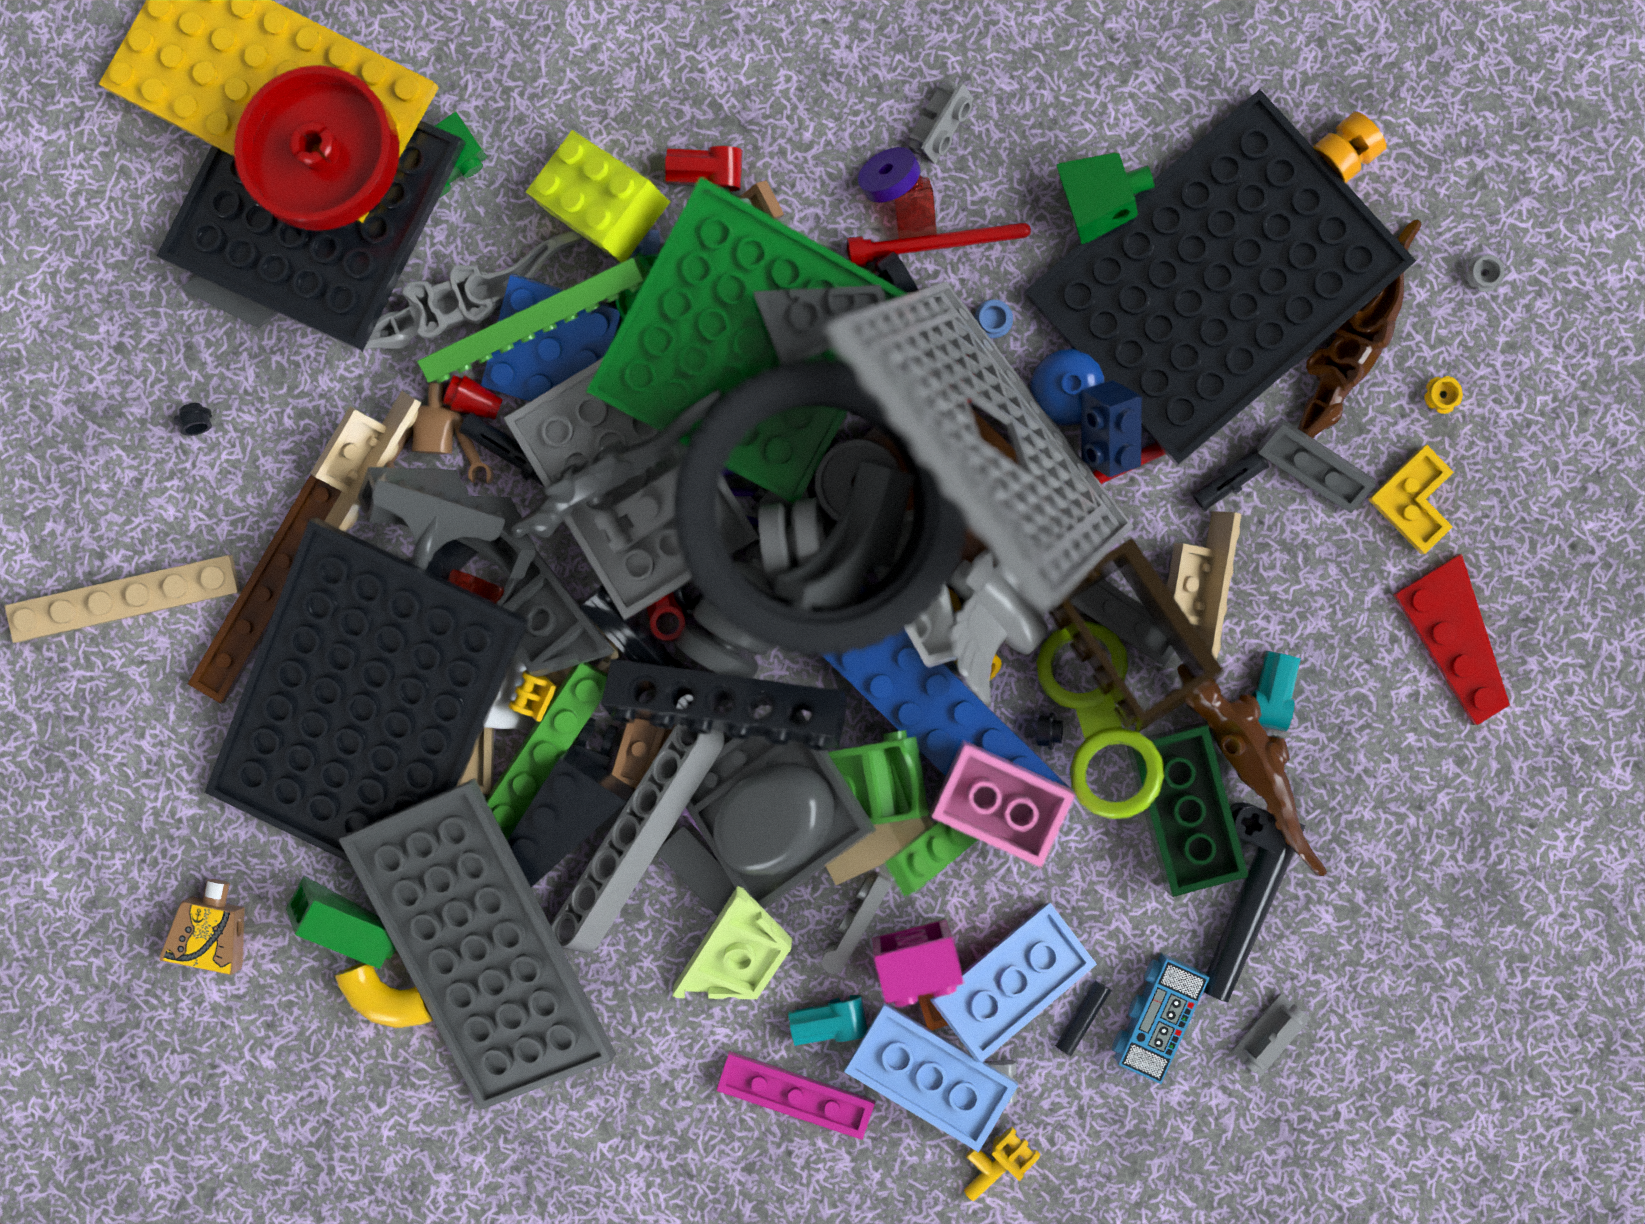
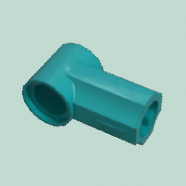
M1266 651L1258 688L1251 695L1259 703L1262 715L1258 721L1262 727L1286 732L1289 729L1295 706L1292 695L1301 658Z
M849 995L850 999L840 1001V997L829 1000L828 1004L789 1011L788 1016L794 1046L830 1039L846 1042L863 1038L868 1027L862 996Z

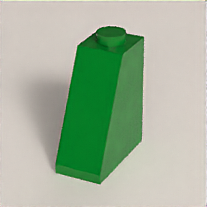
M303 876L286 907L295 935L380 969L385 958L390 959L396 950L380 917L316 881Z

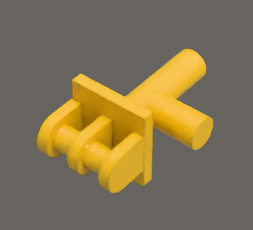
M524 670L521 675L524 681L521 686L517 685L515 701L510 700L508 707L513 711L531 716L536 721L541 722L551 699L555 695L556 686L545 675L536 677L529 671Z
M1013 1127L1008 1128L1000 1137L997 1136L994 1139L991 1153L995 1158L994 1161L981 1150L977 1152L971 1148L966 1154V1158L982 1172L964 1189V1193L970 1200L975 1201L1007 1170L1020 1181L1024 1177V1173L1039 1159L1041 1154L1036 1149L1033 1151L1027 1147L1029 1142L1025 1138L1020 1140L1015 1135L1016 1130Z

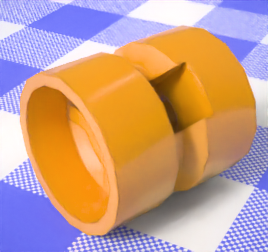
M1354 111L1336 126V134L1328 133L1313 148L1347 183L1361 171V163L1368 165L1386 150L1387 144L1378 127L1366 115Z

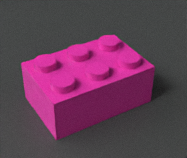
M946 919L872 938L874 959L886 1004L894 1002L896 1007L910 1005L918 1001L917 996L933 992L934 997L946 996L957 991L956 986L964 984L953 938Z

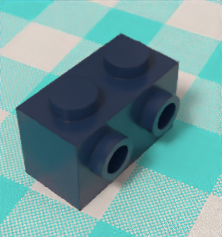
M1114 380L1081 390V457L1085 463L1109 478L1141 466V395Z

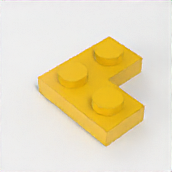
M1423 445L1368 500L1420 554H1426L1453 528L1426 499L1454 472L1428 445Z

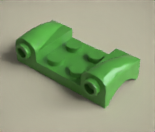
M906 730L883 734L884 742L827 752L873 825L916 819L929 815L916 737L907 738Z

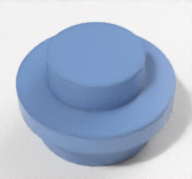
M1000 300L985 301L978 307L974 317L990 339L1000 338L1007 334L1013 323L1011 309Z

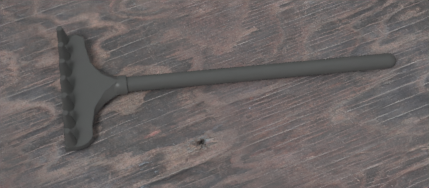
M385 473L381 474L377 479L372 498L374 503L402 517L412 531L415 546L412 554L414 556L412 564L425 570L429 561L432 560L433 554L446 542L460 537L479 538L486 541L495 540L501 534L506 520L500 510H497L495 514L485 512L481 504H478L476 508L466 506L462 498H459L457 502L445 499L443 492H439L438 496L426 493L424 486H420L418 490L407 487L405 480H401L399 484L387 480Z

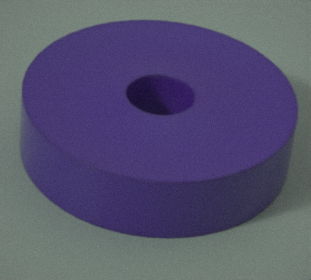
M894 147L886 149L873 156L864 164L858 175V184L868 200L876 203L888 202L902 196L915 185L920 176V165L913 152L907 148Z

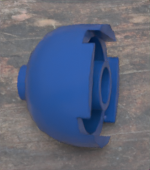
M1060 349L1047 355L1036 366L1030 380V391L1042 410L1055 424L1060 426L1081 424V390L1105 383L1104 375L1099 364L1090 355L1076 349Z

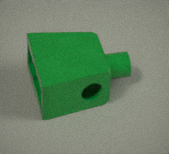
M1109 153L1056 164L1081 244L1088 243L1134 219L1138 215L1134 194L1155 188L1148 165L1126 172L1119 153Z

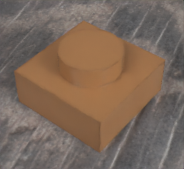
M767 180L754 184L738 197L739 199H749L753 207L776 220L784 215Z

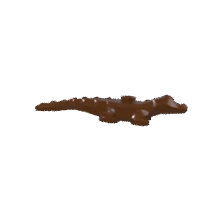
M1418 219L1410 222L1397 239L1407 251L1421 228L1422 223ZM1404 273L1374 297L1362 311H1358L1335 331L1337 337L1328 349H1319L1308 358L1306 369L1310 375H1315L1320 383L1315 394L1305 404L1298 430L1314 438L1322 430L1332 428L1341 419L1345 397L1367 376L1383 349L1392 340L1395 321L1403 303Z
M1183 663L1177 667L1182 686L1194 680ZM1215 683L1185 702L1190 710L1200 714L1201 717L1207 720L1218 747L1235 768L1242 782L1264 799L1267 804V810L1274 815L1275 825L1277 829H1280L1286 843L1292 847L1314 874L1325 876L1327 873L1326 868L1309 846L1300 827L1295 800L1284 770L1285 764L1290 760L1286 741L1280 736L1267 735L1258 721L1262 714L1257 699L1250 694H1242L1239 700L1231 703L1221 694L1218 684Z

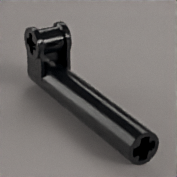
M1239 802L1230 806L1237 835L1245 841L1257 845L1258 848L1248 870L1249 877H1246L1206 972L1209 980L1203 991L1224 1002H1229L1295 852L1286 843L1280 829H1277L1274 815L1246 802ZM1243 817L1254 820L1251 827L1241 824ZM1300 823L1303 832L1306 825Z

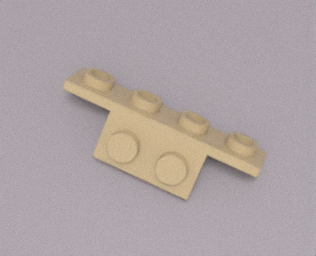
M401 391L382 424L349 406L311 471V474L316 478L342 491L325 522L343 531L350 529L355 524L361 506L358 494L367 468L384 467L386 462H390L394 458L398 450L400 438L405 430L409 429L417 419L418 408L421 402Z
M1211 512L1206 548L1184 543H1174L1167 584L1168 590L1216 659L1221 648L1220 639L1224 616L1227 612V597L1230 579L1233 575L1236 543L1240 534L1241 513Z

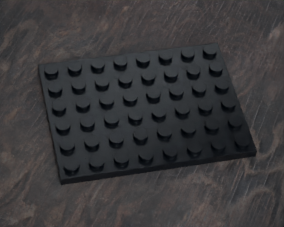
M1261 89L1153 180L1155 188L1140 192L1134 196L1138 215L1134 219L1088 243H1080L1024 292L1025 296L1072 349L1090 355L1099 364L1105 382L1114 380L1142 396L1141 427L1176 466L1180 465L1416 262L1414 257Z
M316 517L310 519L204 793L351 863L339 841L345 834L460 785L530 619Z

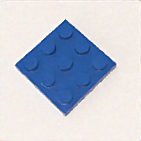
M511 274L498 322L564 290L517 274ZM598 302L600 307L587 313L583 309L577 312L579 317L567 323L562 319L556 322V328L546 333L541 329L534 333L535 338L525 343H522L520 339L513 343L514 348L502 354L500 350L491 353L493 358L487 360L481 386L529 402L533 401L605 356L619 330L622 319L617 307Z

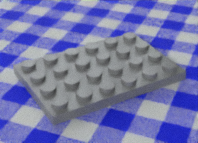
M603 358L504 418L545 488L555 481L552 477L554 474L572 464L577 463L581 465L585 463L596 452L607 445L621 440L626 447L650 439L660 432L586 392ZM680 442L664 454V457L659 462H655L646 468L642 474H636L627 479L623 485H617L610 489L611 495L602 502L590 506L588 501L578 505L564 519L625 620L693 580V577L688 571L681 554L674 518L617 554L614 553L609 545L611 539L606 531L600 530L594 519L681 464L687 447ZM721 475L717 494V521L722 543L730 557L760 538ZM628 515L618 521L624 532L635 527Z

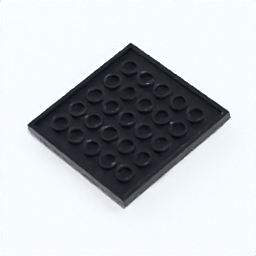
M420 120L399 158L392 184L381 201L370 210L363 223L356 220L348 225L329 230L297 228L276 218L247 191L238 174L235 157L212 145L156 256L165 262L363 352L466 143L462 138Z

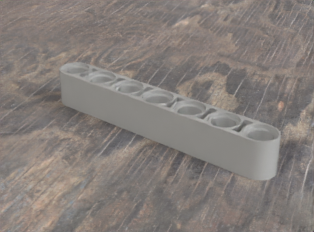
M675 726L553 920L551 928L562 948L590 953L598 947L721 752L724 745L722 731L711 730V734H699L688 730V726Z

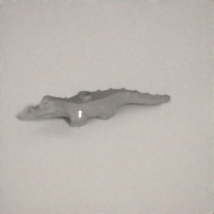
M575 231L552 237L533 248L515 265L498 272L487 274L480 271L477 266L457 265L451 270L450 279L433 286L426 281H412L408 283L402 293L407 298L409 307L402 311L389 312L380 317L364 349H402L416 335L431 339L444 331L468 323L479 324L502 306L511 274L533 279L542 265L553 254L585 238Z

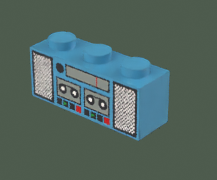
M1163 953L1160 954L1158 961L1154 959L1150 961L1144 975V980L1148 982L1142 996L1136 994L1128 1010V1016L1132 1017L1126 1031L1119 1030L1112 1045V1051L1116 1052L1114 1058L1118 1065L1159 1084H1162L1209 980V977L1203 971Z

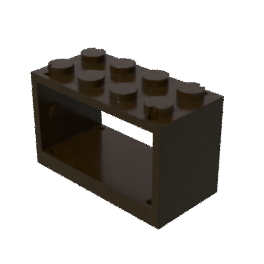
M1133 538L1107 553L1048 611L1055 626L1060 631L1066 628L1073 641L1070 643V647L1081 663L1088 661L1093 668L1095 674L1091 677L1099 691L1104 696L1109 693L1116 702L1117 707L1114 708V712L1126 729L1132 726L1134 731H1142L1215 684L1224 671ZM1117 570L1121 572L1194 678L1193 681L1182 688L1176 687L1165 695V699L1146 711L1142 709L1108 659L1106 650L1100 647L1070 603V600Z

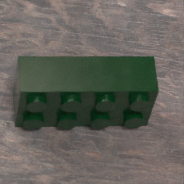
M1196 723L1146 737L1155 745L1163 764L1164 778L1159 794L1149 807L1144 810L1165 891L1172 897L1249 877L1208 725ZM1126 745L1139 792L1144 786L1147 776L1146 761L1141 753L1133 747Z

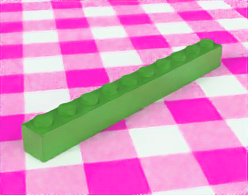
M635 256L436 351L417 362L428 383L436 380L439 384L451 378L449 373L455 370L460 374L472 368L470 363L476 360L481 364L493 358L491 353L500 350L502 354L514 348L513 343L520 339L522 343H525L535 338L534 333L541 329L546 333L556 328V322L562 319L567 323L579 317L577 312L583 309L588 313L599 308L598 302L606 298L608 302L622 297L620 292L629 288L630 292L641 288L643 285L642 281L647 278V274L638 256Z

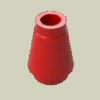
M453 375L443 399V404L451 406V411L465 414L473 412L476 416L495 420L503 399L497 397L494 393L466 375L463 378Z

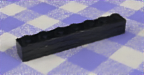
M603 584L589 594L579 607L631 662L684 669L680 661L671 656L666 647L651 635L649 629L644 624H641L634 616L626 620L623 619ZM683 696L678 701L677 707L686 708L690 706L694 696Z

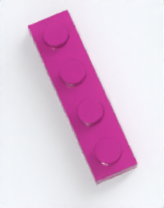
M731 1051L728 1053L716 1089L718 1092L863 1140L875 1105V1100Z

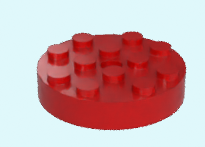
M320 65L304 66L286 71L262 86L242 112L234 140V156L237 171L250 195L279 220L306 230L339 228L366 215L381 201L392 184L400 154L396 124L388 108L364 81L347 71ZM321 143L319 149L326 156L325 158L318 151L312 152L316 144Z

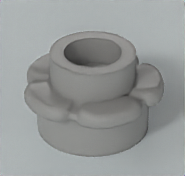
M1486 254L1483 257L1477 255L1468 263L1469 270L1466 272V280L1471 287H1477L1478 291L1490 292L1495 289V285H1499L1503 281L1504 266L1494 255ZM1482 270H1486L1488 272V275L1486 277L1482 276Z

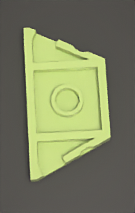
M737 886L675 982L672 996L685 998L686 991L708 992V999H724L727 997L758 999L790 952L792 938L742 887Z

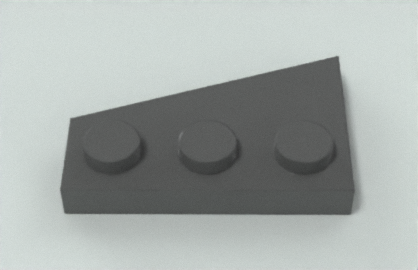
M881 285L752 292L780 365L804 360L834 348L832 345L833 338L826 330L839 318L887 302Z

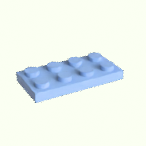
M1045 903L961 974L964 984L956 986L957 991L955 993L941 997H932L930 1001L976 1062L982 1063L1097 964L1052 904Z
M885 1002L844 1068V1072L977 1152L982 1148L1019 1086L1018 1082L984 1061L982 1063L976 1062L967 1051Z

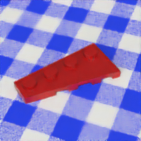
M1457 554L1393 594L1473 725H1479L1510 706L1462 554Z

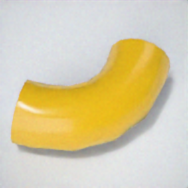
M362 962L334 975L340 990L350 1006L372 1023L392 1028H403L434 1021L416 986L403 990L391 988L380 980L373 966Z

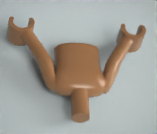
M429 383L427 405L419 406L416 421L403 433L398 442L399 446L396 455L390 462H386L387 468H395L393 463L408 442L412 431L411 452L452 455L454 431H456L459 443L471 465L468 471V478L472 483H475L476 471L479 468H485L487 471L486 482L490 484L494 478L492 468L482 463L473 441L467 436L458 433L464 419L459 413L451 411V408L443 406L444 384Z

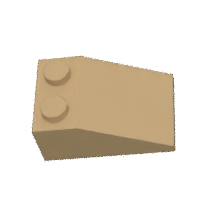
M929 815L916 819L874 825L876 828L875 832L826 866L835 885H839L884 864V861L933 824Z

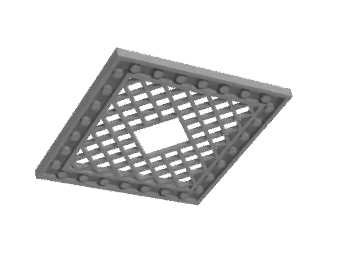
M947 281L839 318L826 329L833 338L832 345L842 358L850 360L860 373L858 377L862 386L870 394L876 395L886 407L885 414L891 424L905 432L913 443L912 450L916 457L923 464L930 465L940 478L939 485L945 495L959 503L966 513L965 518L970 528L976 534L984 536L993 548L992 554L996 562L1004 570H1010L1019 582V590L1024 599L1029 604L1036 605L1042 613L1054 605L1134 528L1057 425L1042 410L1031 391ZM895 362L898 363L901 366V368L896 366ZM915 376L920 379L921 383L915 379ZM934 389L940 393V396L935 393ZM921 396L927 400V403L921 399ZM966 397L1007 425L1021 468L980 440ZM941 410L946 413L947 417L941 413ZM960 423L965 426L966 430L961 427ZM947 430L953 434V437L948 435ZM967 444L972 447V450L967 447ZM974 465L979 468L980 472L975 470ZM993 478L998 481V484H999V485H997L996 483H994ZM1012 491L1016 493L1017 498L1013 496ZM1000 499L1005 502L1006 507L1001 504ZM1019 512L1023 514L1024 519L1020 517ZM1026 534L1031 536L1032 541L1027 538Z

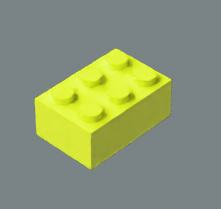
M571 130L526 190V193L549 214L620 263L625 262L670 203L650 180L573 130Z

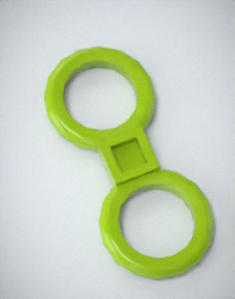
M1083 621L1094 638L1107 647L1111 654L1113 666L1123 681H1125L1128 671L1127 651L1118 635L1101 624ZM1066 628L1061 631L1057 629L1042 644L1036 664L1038 681L1044 692L1060 706L1076 710L1085 738L1075 751L1069 769L1071 788L1080 804L1095 815L1109 819L1132 817L1147 809L1158 796L1164 778L1162 758L1153 742L1140 732L1123 728L1121 721L1114 712V708H1116L1115 701L1109 693L1104 696L1098 688L1091 692L1074 693L1065 690L1057 684L1053 675L1055 656L1064 644L1072 641ZM1123 744L1133 747L1142 754L1146 761L1147 776L1144 786L1135 796L1126 801L1109 802L1102 800L1093 794L1087 785L1086 770L1090 759L1098 750L1108 745Z

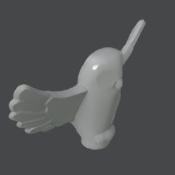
M1027 535V538L1032 541L1031 536ZM984 550L975 558L973 565L965 559L955 570L951 581L947 584L964 601L961 609L953 615V623L948 628V636L952 640V652L957 658L959 673L965 677L968 687L975 691L983 702L989 703L992 661L1000 645L1005 642L1017 652L1028 655L1044 639L1048 626L1036 607L1024 599L1019 590V582L1010 570H1004L999 564L993 567L992 552Z

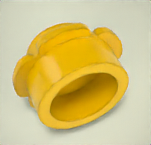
M1435 377L1426 385L1425 403L1429 408H1435L1440 414L1452 412L1454 407L1460 405L1463 399L1461 385L1453 377ZM1441 391L1446 392L1445 398L1440 397Z

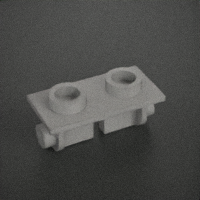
M946 80L944 85L940 84L926 107L928 112L936 115L935 119L932 120L922 115L908 137L910 143L907 147L919 155L923 151L934 165L940 155L945 154L950 148L952 135L959 123L966 120L971 112L974 98L963 82L960 81L957 85L951 80Z
M1280 993L1231 1052L1243 1061L1249 1069L1261 1077L1311 1018Z

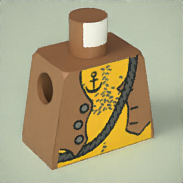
M207 879L203 899L190 897L181 902L160 954V961L233 975L242 969L245 908L226 903L229 882L219 879Z

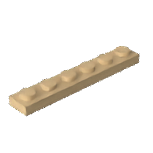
M226 555L4 606L13 643H19L241 593L233 556Z

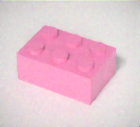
M962 740L930 809V814L932 818L1042 868L1075 794L1070 788Z

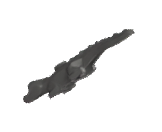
M719 389L690 405L661 432L650 439L626 447L619 440L600 449L581 465L577 463L572 464L554 474L552 477L555 481L543 489L545 494L550 495V497L544 504L538 506L513 524L511 528L512 536L521 538L525 534L534 533L539 537H549L559 524L564 521L565 517L572 513L574 507L587 501L590 506H593L611 495L610 489L617 485H623L627 479L636 474H642L646 468L655 462H659L664 457V454L672 447H675L683 434L688 432L697 420L704 418L706 412L721 399L723 395Z

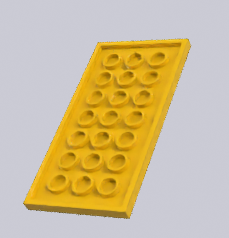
M146 0L99 82V85L105 90L234 156V140L237 125L248 102L267 82L295 68L314 65L330 66L347 71L364 81L381 99L393 117L399 136V158L439 89L434 81L273 0ZM321 143L316 144L312 152L318 151L325 158L326 156L319 149ZM368 213L359 218L358 221L363 223Z

